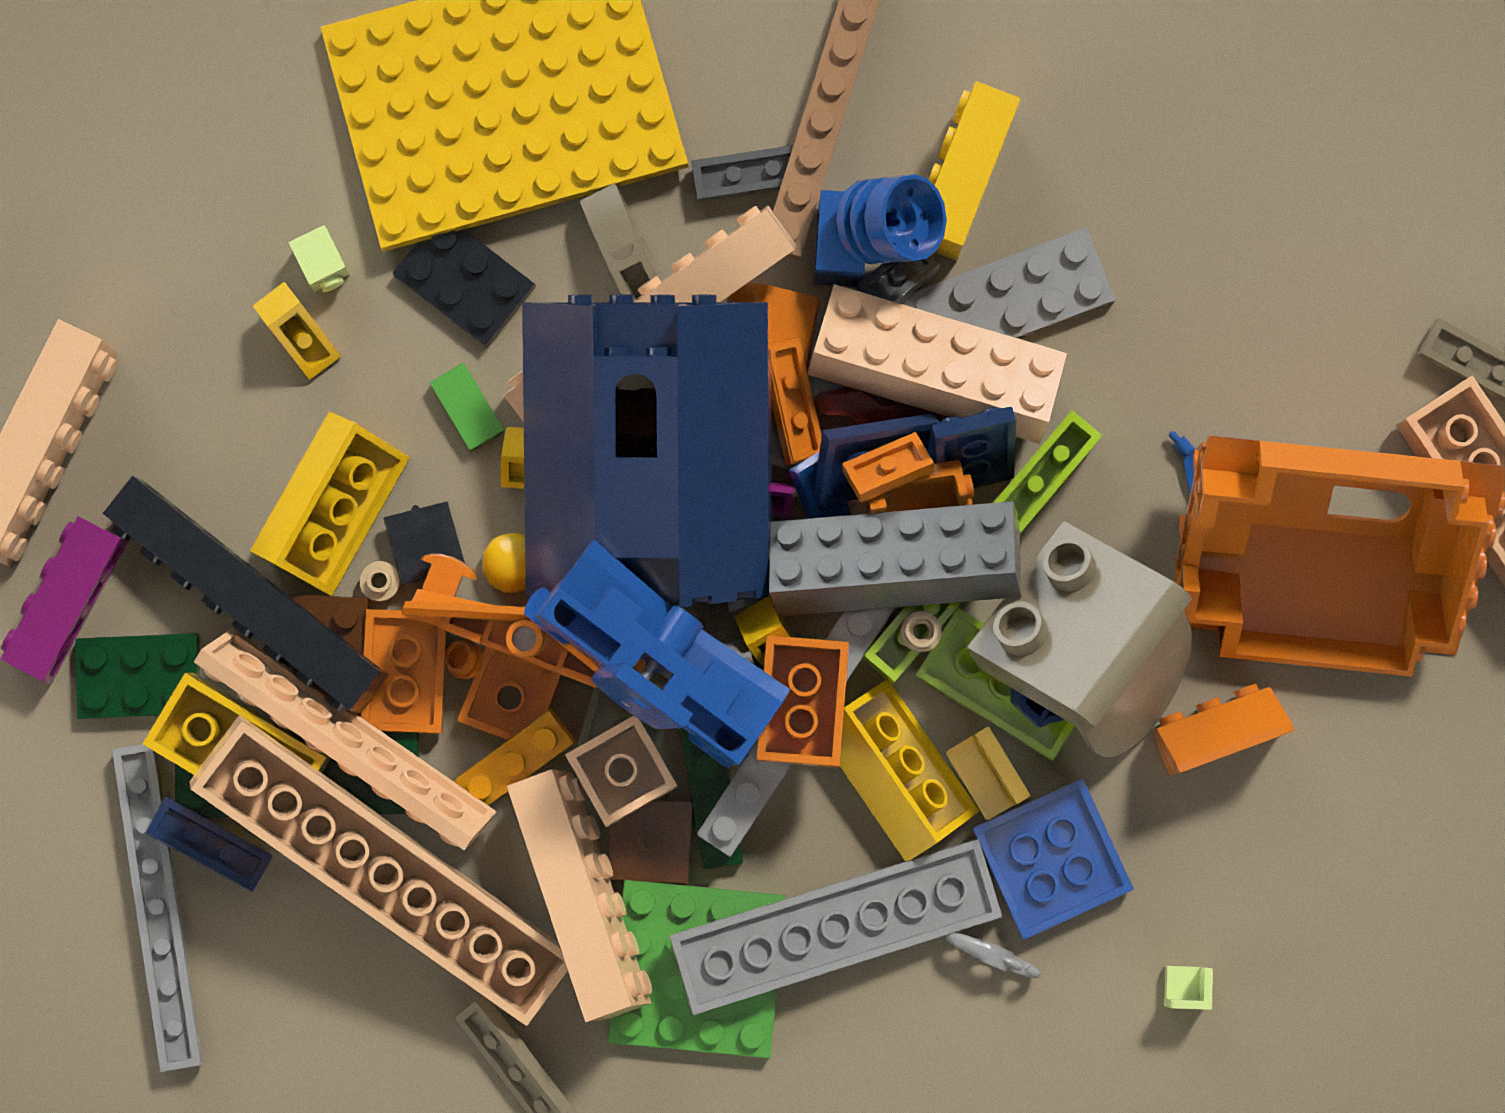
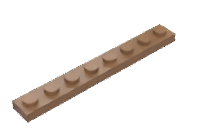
M880 0L838 1L773 210L777 219L796 244L795 250L785 257L800 261Z

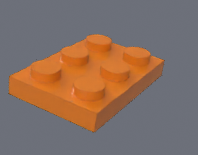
M366 609L364 655L389 675L361 710V718L382 732L442 734L447 631L404 615L402 610Z

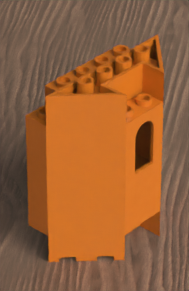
M1210 435L1207 437V442L1203 441L1198 446V449L1193 450L1194 479L1186 515L1180 514L1179 517L1180 547L1178 554H1176L1174 582L1180 585L1192 597V600L1184 609L1191 628L1215 630L1218 632L1219 657L1412 677L1416 661H1422L1425 652L1457 654L1460 640L1465 630L1469 609L1474 610L1477 605L1478 587L1476 584L1478 578L1483 579L1486 574L1487 556L1485 553L1487 547H1493L1495 543L1496 515L1501 516L1504 512V465ZM1334 486L1398 492L1405 495L1410 501V507L1404 515L1390 520L1327 514Z

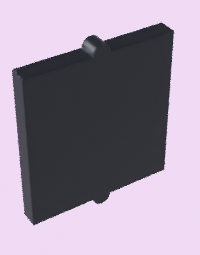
M447 501L422 508L414 505L410 511L383 518L402 585L426 579L431 564L420 560L424 555L432 553L444 554L465 563Z

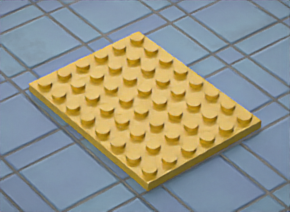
M416 0L320 27L382 252L432 239V236L449 231L465 230L591 195L616 183L617 187L689 167L641 0Z

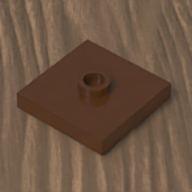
M654 800L610 825L608 859L612 866L613 877L609 879L688 883L692 802Z

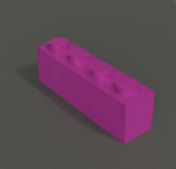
M77 516L74 523L70 521L63 529L59 538V543L62 544L55 559L50 557L46 561L40 573V579L43 580L36 594L30 593L26 598L20 614L23 615L20 624L16 630L12 628L8 632L1 645V650L4 653L0 660L50 684L53 683L75 642V638L80 633L128 543Z

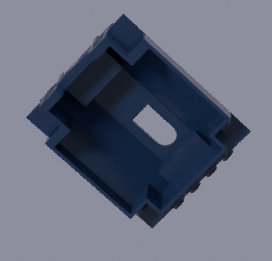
M590 294L568 295V302H522L526 595L532 596L538 589L543 587L551 592L574 566L590 541L594 539L666 602H679L680 608L691 607L692 602L715 604L737 601V598L769 597V547L772 502L771 349H768V302H717V295L715 294L692 295V302H675V295L673 294L650 295V302H634V295L632 294L609 295V302H593V295ZM627 375H644L652 381L656 388L657 457H616L615 394L618 383Z

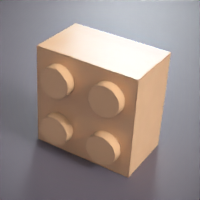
M635 716L630 717L565 754L605 827L614 824L678 787L642 722Z

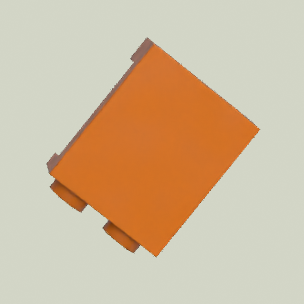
M960 460L934 464V472L865 501L866 514L973 505L971 499L974 498L972 478L970 474L963 475Z

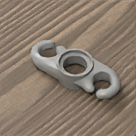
M956 932L946 935L948 942L986 964L1005 972L1010 971L1029 978L1036 979L1041 976V971L1038 968L1013 955L1014 953L983 939L979 940Z

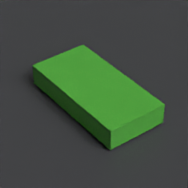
M464 362L429 382L471 452L505 432Z

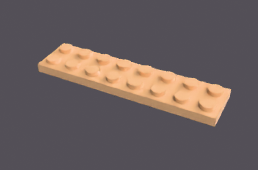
M230 629L205 646L196 657L194 663L203 668L204 673L210 679L216 682H223L237 692L238 697L243 702L262 709L270 715L276 725L284 729H290L298 734L312 750L325 753L338 762V766L345 773L358 776L371 785L372 790L378 796L384 799H391L400 805L411 819L425 823L439 833L441 839L449 845L458 846L465 850L490 824L497 811L472 796L468 791L353 711L347 709L344 713L339 712L324 700L327 693L317 686H314L312 689L302 683L293 675L294 670L272 659L262 648L235 629Z

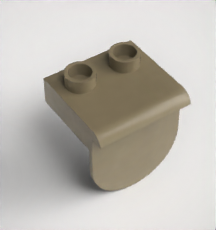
M1063 521L1021 576V597L1004 598L967 648L980 670L1075 725L1087 746L1096 754L1102 757H1115L1128 751L1147 735L1169 706L1181 683L1188 664L1192 643L1191 626L1184 609L1190 603L1192 597L1180 585Z

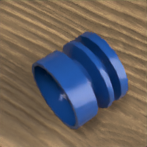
M912 174L856 181L843 194L838 205L836 221L838 235L845 250L856 261L866 264L927 259L938 249L944 238L947 217L945 204L938 189L927 178Z

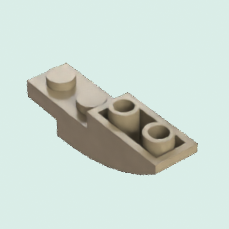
M616 183L580 200L592 233L621 294L634 295V300L641 296L637 289L655 276H658L661 281L663 280Z

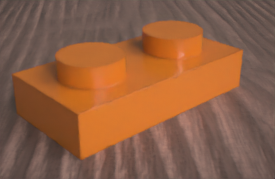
M914 432L842 463V469L860 503L934 472V462L917 433Z

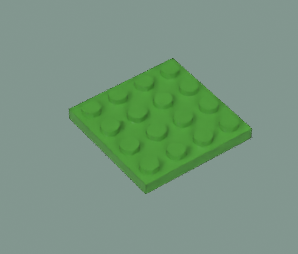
M624 880L623 902L626 908V915L622 916L627 932L631 931L637 940L639 954L635 956L640 971L645 970L651 981L652 993L649 994L651 1004L611 1018L608 1043L771 1058L777 989L692 1015L668 935L785 899L786 895Z

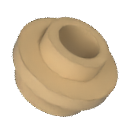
M376 561L363 569L360 575V587L369 599L378 602L387 601L398 592L400 577L394 566L384 561ZM377 574H384L387 578V583L382 588H375L373 586L372 580Z
M917 611L908 615L903 621L900 630L903 643L915 652H926L933 649L938 644L942 633L938 619L925 611ZM921 624L927 627V638L920 640L914 636L913 629L916 625Z

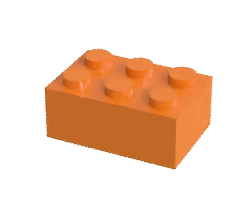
M767 635L764 672L788 687L790 691L758 737L757 761L833 768L840 767L849 642Z

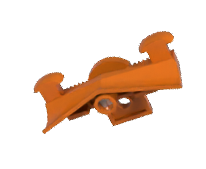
M434 553L424 555L420 559L430 563L431 567L422 590L417 589L412 601H405L402 614L486 646L483 652L482 666L473 678L457 721L508 740L549 710L562 675L598 688L591 678L600 665L571 643L564 645L535 625L525 616V607L497 606L456 597L463 576L477 581V575L466 563L448 555ZM640 658L633 669L641 674L647 663ZM506 686H514L521 693L520 704L511 710L505 709L499 703V693Z

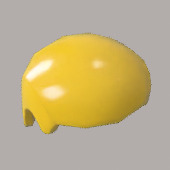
M506 533L492 539L482 554V572L488 584L496 590H501L504 593H517L526 590L525 534Z

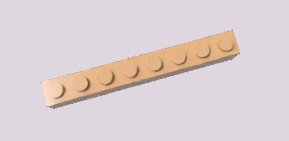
M755 205L736 219L740 226L729 234H726L721 229L703 242L707 248L695 258L690 252L670 266L674 273L662 281L658 276H655L637 289L641 296L634 300V302H650V295L673 294L675 295V302H692V295L715 294L717 295V302H721L795 250L796 244L769 206L760 211ZM522 370L508 381L511 388L505 393L504 397L524 423Z

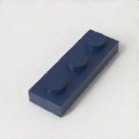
M167 796L163 798L144 834L249 892L254 891L273 857Z

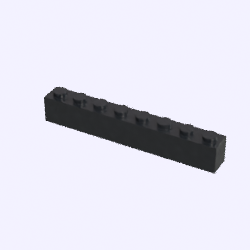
M132 475L102 513L113 522L109 528L127 542L134 538L143 546L139 552L157 566L164 562L174 571L170 577L187 590L194 586L203 593L204 596L201 602L219 615L224 610L235 620L231 625L248 639H251L254 635L266 644L262 650L280 664L287 660L297 668L293 675L302 683L312 689L317 684L328 694L324 700L339 712L344 713L348 709L349 711L360 713L389 674L144 480Z

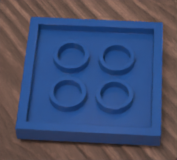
M1083 778L972 828L976 839L980 841L983 855L1022 940L1134 890Z

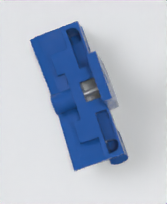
M594 539L590 541L574 566L551 592L544 587L538 589L529 598L525 606V616L535 625L562 644L571 643L600 665L591 680L609 698L655 729H685L692 743L727 768L741 763L790 691L788 687L702 630L703 625L691 614L674 605L671 607ZM640 658L648 664L641 674L633 669ZM656 670L669 679L662 690L649 681Z

